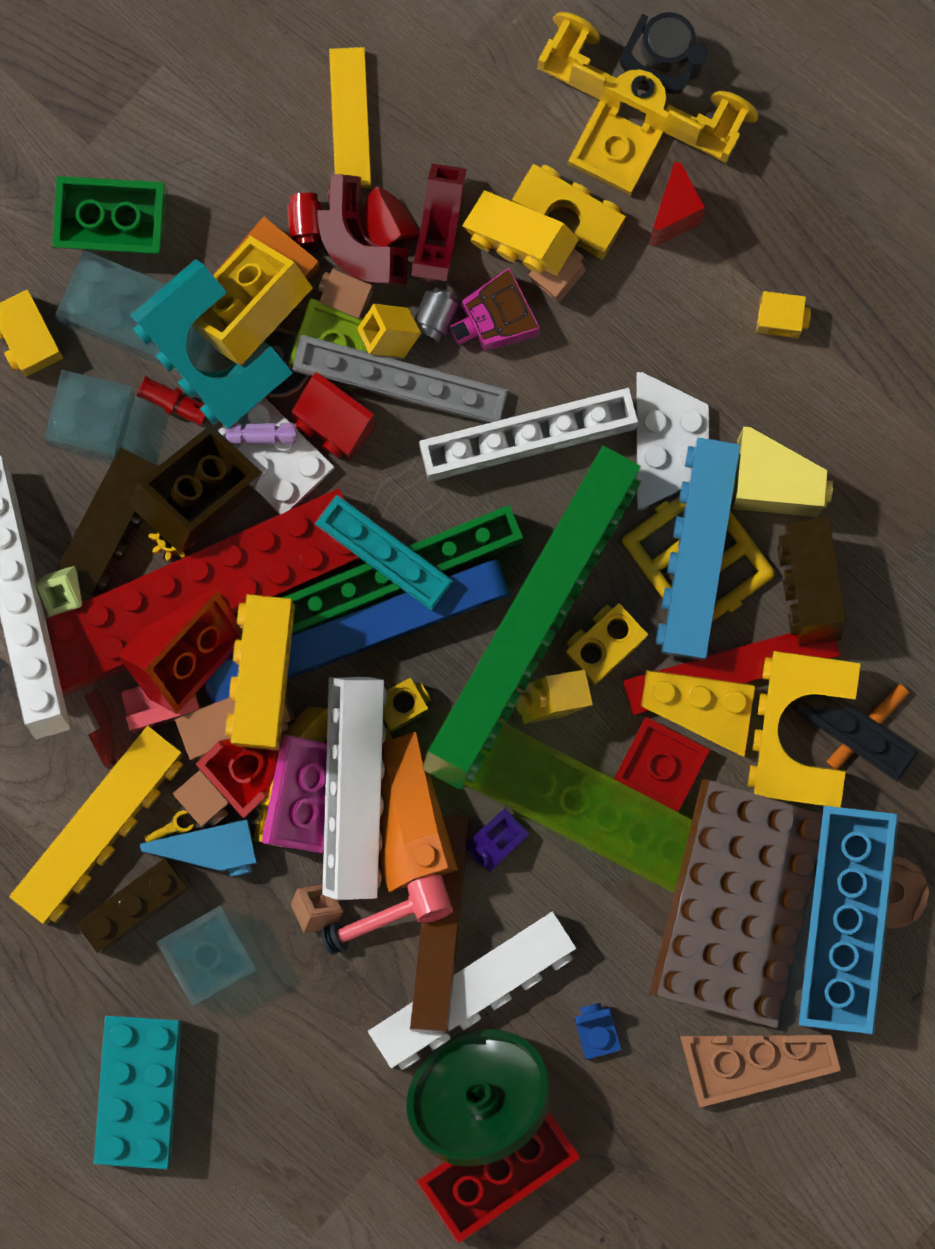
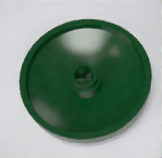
M494 1029L476 1030L461 1034L436 1048L422 1062L413 1076L406 1101V1111L410 1127L421 1145L434 1157L444 1162L459 1166H480L499 1161L523 1147L541 1127L551 1102L552 1085L550 1074L538 1051L528 1041L516 1034Z

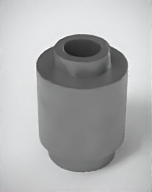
M435 288L433 292H425L414 318L421 332L420 338L438 344L441 337L446 336L458 308V304L453 301L455 296L452 293L441 288Z

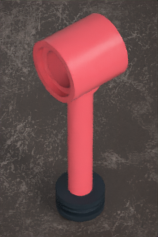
M428 875L410 882L407 885L409 892L408 900L343 928L338 923L322 928L321 937L325 948L331 955H335L348 949L349 940L413 913L420 923L432 922L448 916L453 910L442 875Z

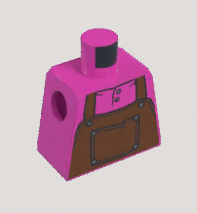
M510 268L504 270L462 301V308L467 318L449 326L458 345L477 337L484 351L534 338L539 335L540 330Z

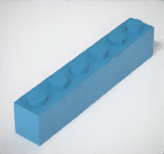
M697 438L695 446H688L685 467L691 468L689 482L682 481L679 502L685 503L683 517H676L673 538L679 539L677 553H670L667 573L674 575L672 587H665L661 607V609H666L668 612L666 624L659 623L656 644L662 645L661 654L700 661L706 659L740 444Z

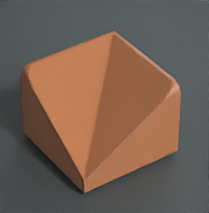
M323 884L298 888L293 897L291 906L303 933L320 931L324 927L338 923L342 916L343 910L338 900L322 895Z

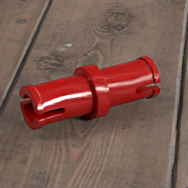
M145 376L137 392V397H141L164 408V413L170 416L174 413L202 427L206 420V416L200 410L204 405L203 403L182 394L183 390L177 387L173 390Z

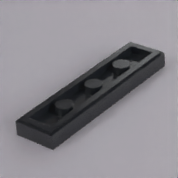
M809 694L795 699L788 705L792 710L849 748L896 783H898L919 753L841 697Z

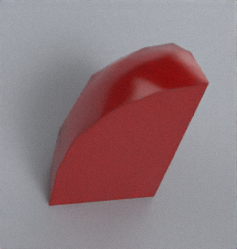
M376 186L367 196L363 207L362 223L367 237L374 244L380 247H390L396 241L403 239L406 245L419 237L420 233L411 216L394 195Z

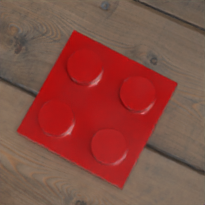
M645 717L612 782L677 815L710 749Z

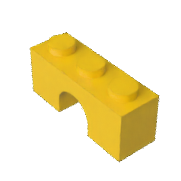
M533 163L513 196L512 202L546 216L558 208H566L573 211L580 222L574 233L579 239L576 245L603 260L624 226L626 216L621 214L622 209L608 200H604L602 203L591 197V191L579 183L574 182L570 185L561 180L560 173L547 165L539 167Z

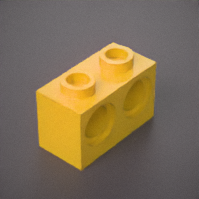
M620 603L613 609L606 605L593 617L592 620L596 624L587 633L580 629L566 642L569 649L566 651L565 656L578 670H585L587 680L593 687L648 637L647 632ZM615 621L623 623L627 628V635L622 639L610 637L607 632V626ZM589 645L595 646L601 653V659L594 664L586 663L581 658V650Z

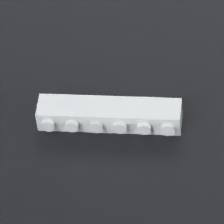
M329 677L322 895L336 900L376 899L377 890L381 885L378 857L382 849V835L379 831L384 803L380 792L381 780L385 773V766L382 760V743H384L386 737V729L383 723V707L387 702V692L384 687V680L372 677Z
M553 912L454 975L448 1031L458 1025L463 1030L467 1029L482 1019L478 1012L488 1005H491L493 1010H496L512 999L509 992L519 985L525 991L543 978L539 972L552 965L556 971L573 960L570 952L575 950L576 947ZM412 1003L368 1031L391 1068L399 1065L400 1069L403 1070L420 1059L416 1052L428 1044L433 1051L451 1039L448 1034L411 1031Z

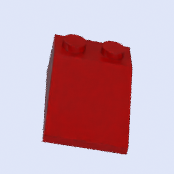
M212 588L142 628L120 651L118 657L151 701L177 714L234 652L235 640H242L243 628L237 625V619L219 592Z

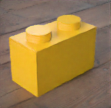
M28 289L0 302V339L4 338L10 349L4 352L13 371L20 369L26 378L64 359Z
M585 670L545 676L529 683L525 691L520 688L517 690L522 694L516 707L519 714L522 715L524 724L561 718L593 705Z

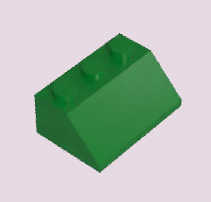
M56 176L52 248L160 254L166 225L168 193L164 182Z

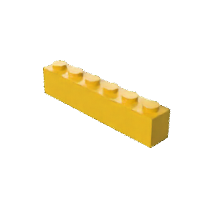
M147 726L9 897L42 924L48 925L51 920L57 923L68 910L69 906L65 902L73 892L79 895L92 880V877L88 874L97 863L103 866L112 856L115 849L111 845L120 835L125 838L138 823V820L134 818L143 806L149 809L160 796L161 792L157 788L166 778L171 781L179 773L184 765L180 761L184 755Z

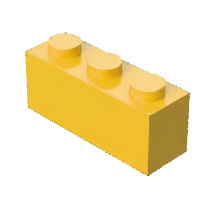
M485 190L462 225L472 236L470 241L478 248L487 252L490 248L495 249L501 257L515 263L516 259L521 260L527 268L538 274H541L544 270L557 276L579 241L563 222Z

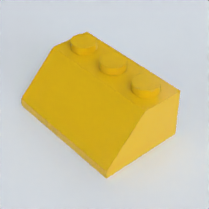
M250 236L213 275L227 293L201 314L191 327L218 352L242 366L313 287L294 261Z

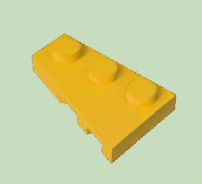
M646 670L641 706L744 757L755 686L752 684Z

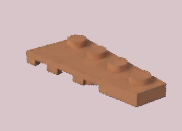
M831 1035L680 1036L698 1108L841 1071Z

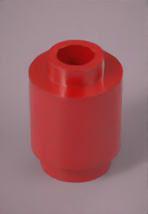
M304 192L293 194L290 196V203L287 205L289 237L301 247L318 245V240L321 239L317 210H323L322 202L318 201V194Z

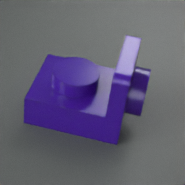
M504 808L470 840L467 849L477 864L484 866L491 872L529 836V833Z

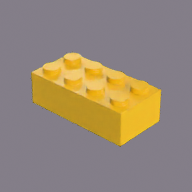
M247 595L246 603H239L237 625L243 628L242 640H235L233 662L239 665L238 677H231L229 698L235 701L234 714H227L225 735L231 737V743L235 746L280 750L295 605L291 599Z

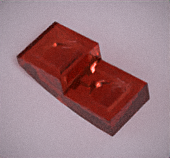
M96 689L84 696L100 726L98 730L88 734L104 767L110 769L115 766L114 729L106 703L101 693Z

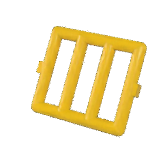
M679 497L670 503L667 500L655 508L656 513L622 538L623 545L662 598L665 587L671 588L672 586L661 573V570L668 566L670 553H677L679 541L654 559L650 558L639 542L684 511L685 503H680ZM731 510L727 531L736 541V544L723 552L720 572L744 555L747 556L758 572L715 602L712 622L727 611L731 614L743 605L742 600L775 576V570Z

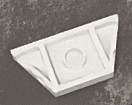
M637 372V464L641 466L637 478L642 480L637 489V510H644L649 505L680 492L682 481L689 482L691 468L685 467L688 446L694 447L697 438L709 439V405L643 372Z

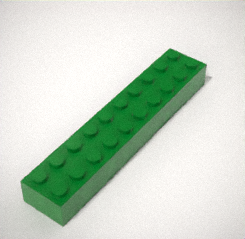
M602 446L429 748L423 770L459 790L462 789L466 781L471 784L474 782L486 758V755L482 754L483 750L491 752L504 724L500 723V720L503 719L508 722L522 694L517 691L518 688L525 691L539 664L535 658L543 660L556 634V631L552 628L560 630L569 614V610L574 602L569 598L577 600L591 572L587 567L594 570L608 540H611L625 510L627 511L637 493L636 491L642 480L636 478L641 468L640 465L606 446Z

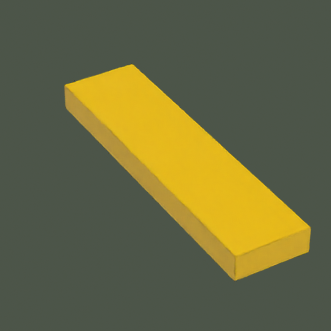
M365 48L329 49L335 174L361 177V188H371Z

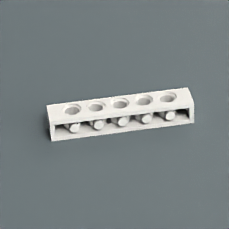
M625 388L419 441V447L428 482L636 430L638 420L630 390Z

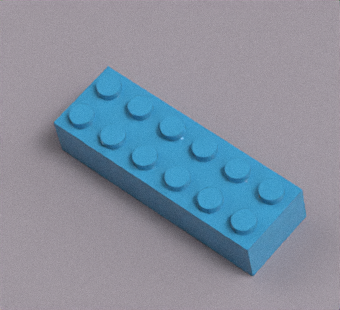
M824 806L799 1017L800 1026L875 1035L899 822L897 814Z

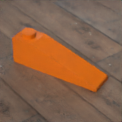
M418 732L382 743V760L385 766V773L381 780V796L384 808L380 816L379 831L382 835V849L379 852V861L388 891L391 893L406 888L410 882L418 878L433 874L443 876L458 871L430 773L422 769L425 756Z

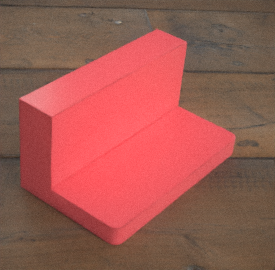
M140 686L124 690L121 693L127 712L126 720L132 733L143 731L147 726L153 728L174 722L176 718L201 709L197 693L177 714L151 701Z

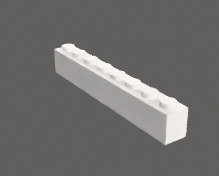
M0 455V617L24 723L36 740L70 730L71 728L40 595L35 586L37 583L12 474Z

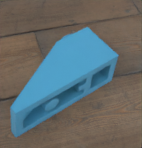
M248 820L140 844L141 851L144 853L220 872L229 871L230 877L251 873V866L258 864Z

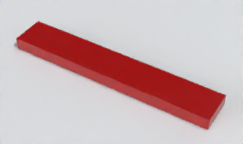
M790 633L707 656L704 661L693 660L658 670V672L746 684L763 678L765 657L773 658L774 651L828 659L837 658L840 656L836 641L798 646L797 635L790 636ZM646 674L622 681L632 716L650 711L641 706Z

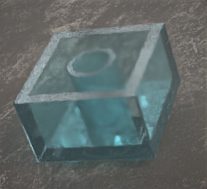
M61 370L44 440L51 447L113 461L119 448H122L135 398L132 386Z
M222 906L213 909L156 942L192 1007L198 1006L259 971Z

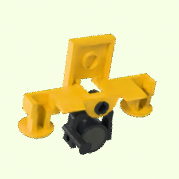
M558 12L552 19L559 29L554 39L548 40L538 59L537 69L600 100L567 165L631 196L664 132L727 163L740 136L738 131L743 121L748 123L758 121V112L750 102L739 95L727 91H717L710 97L712 103L717 107L712 119L700 113L695 118L671 105H668L666 110H663L666 102V93L673 95L682 93L689 79L696 80L699 77L702 64L708 60L709 56L705 44L699 42L698 45H695V30L690 21L682 15L673 12L660 13L651 18L647 23L649 16L642 13L620 57V65L625 73L615 78L591 66V59L580 54L585 43L598 44L600 42L598 29L581 16L570 12ZM642 33L641 51L646 62L654 69L663 72L677 71L688 63L683 75L680 77H669L659 74L642 65L634 57L632 51ZM637 90H644L646 93H641V95L638 96ZM622 102L646 113L642 127L618 116Z

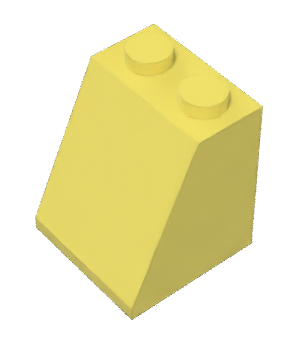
M751 427L742 428L737 439V444H740L731 509L817 517L823 508H827V504L831 502L833 482L827 481L826 469Z

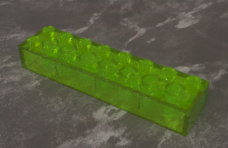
M500 721L504 726L490 753L483 750L482 754L486 755V758L477 777L472 784L466 781L463 787L674 895L692 819Z

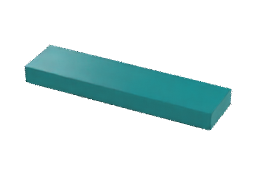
M338 495L335 496L315 523L318 528L431 612L453 584V580Z

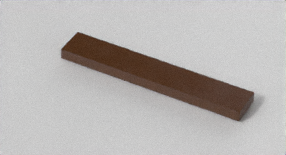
M442 816L458 871L442 876L453 911L448 916L439 920L421 923L410 1030L413 1032L448 1034L470 819Z

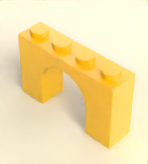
M777 651L773 652V658L765 657L762 679L769 680L768 694L760 693L757 714L764 716L763 730L755 729L752 750L759 752L758 766L750 765L747 786L754 787V794L773 799L841 808L846 771L805 765L791 758L780 743L778 723L784 709L792 701L804 695L819 694L856 700L861 663Z

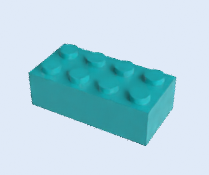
M105 1016L94 1164L168 1169L171 1167L182 1020Z

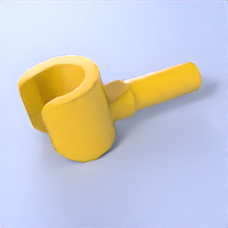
M183 810L176 813L171 823L144 836L146 842L158 840L175 832L178 834L189 833L194 824L187 828H181L177 824V819L187 815L189 812Z

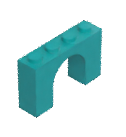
M195 259L130 316L137 323L133 331L146 345L152 342L160 351L155 355L159 362L168 372L175 369L182 377L177 383L191 399L197 395L204 403L200 410L213 425L219 421L228 429L292 374V371L265 341L242 366L234 363L223 370L203 371L192 365L186 349V340L190 327L201 314L227 293L206 266Z

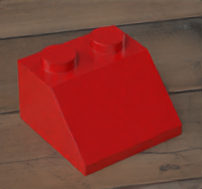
M315 372L292 410L293 419L296 420V428L309 438L315 434L325 443L322 447L337 459H340L343 455L348 460H351L376 427L372 412L318 372Z

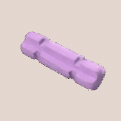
M275 423L246 424V427H242L241 424H233L230 428L226 429V439L232 445H242V442H246L247 445L276 444V441H281V444H293L296 442V426L293 423H280V426H276Z

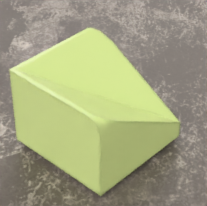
M74 566L46 574L35 584L49 617L82 606L78 576Z

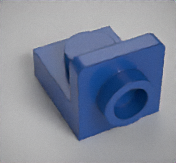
M601 1002L580 1008L581 1015L574 1017L585 1060L620 1051L621 1048L611 1008L602 1009Z

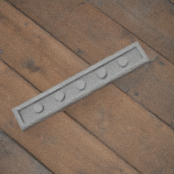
M301 335L299 338L292 367L293 372L313 376L315 372H318L331 382L485 423L501 420L508 392L507 389L384 356L370 355L365 351Z

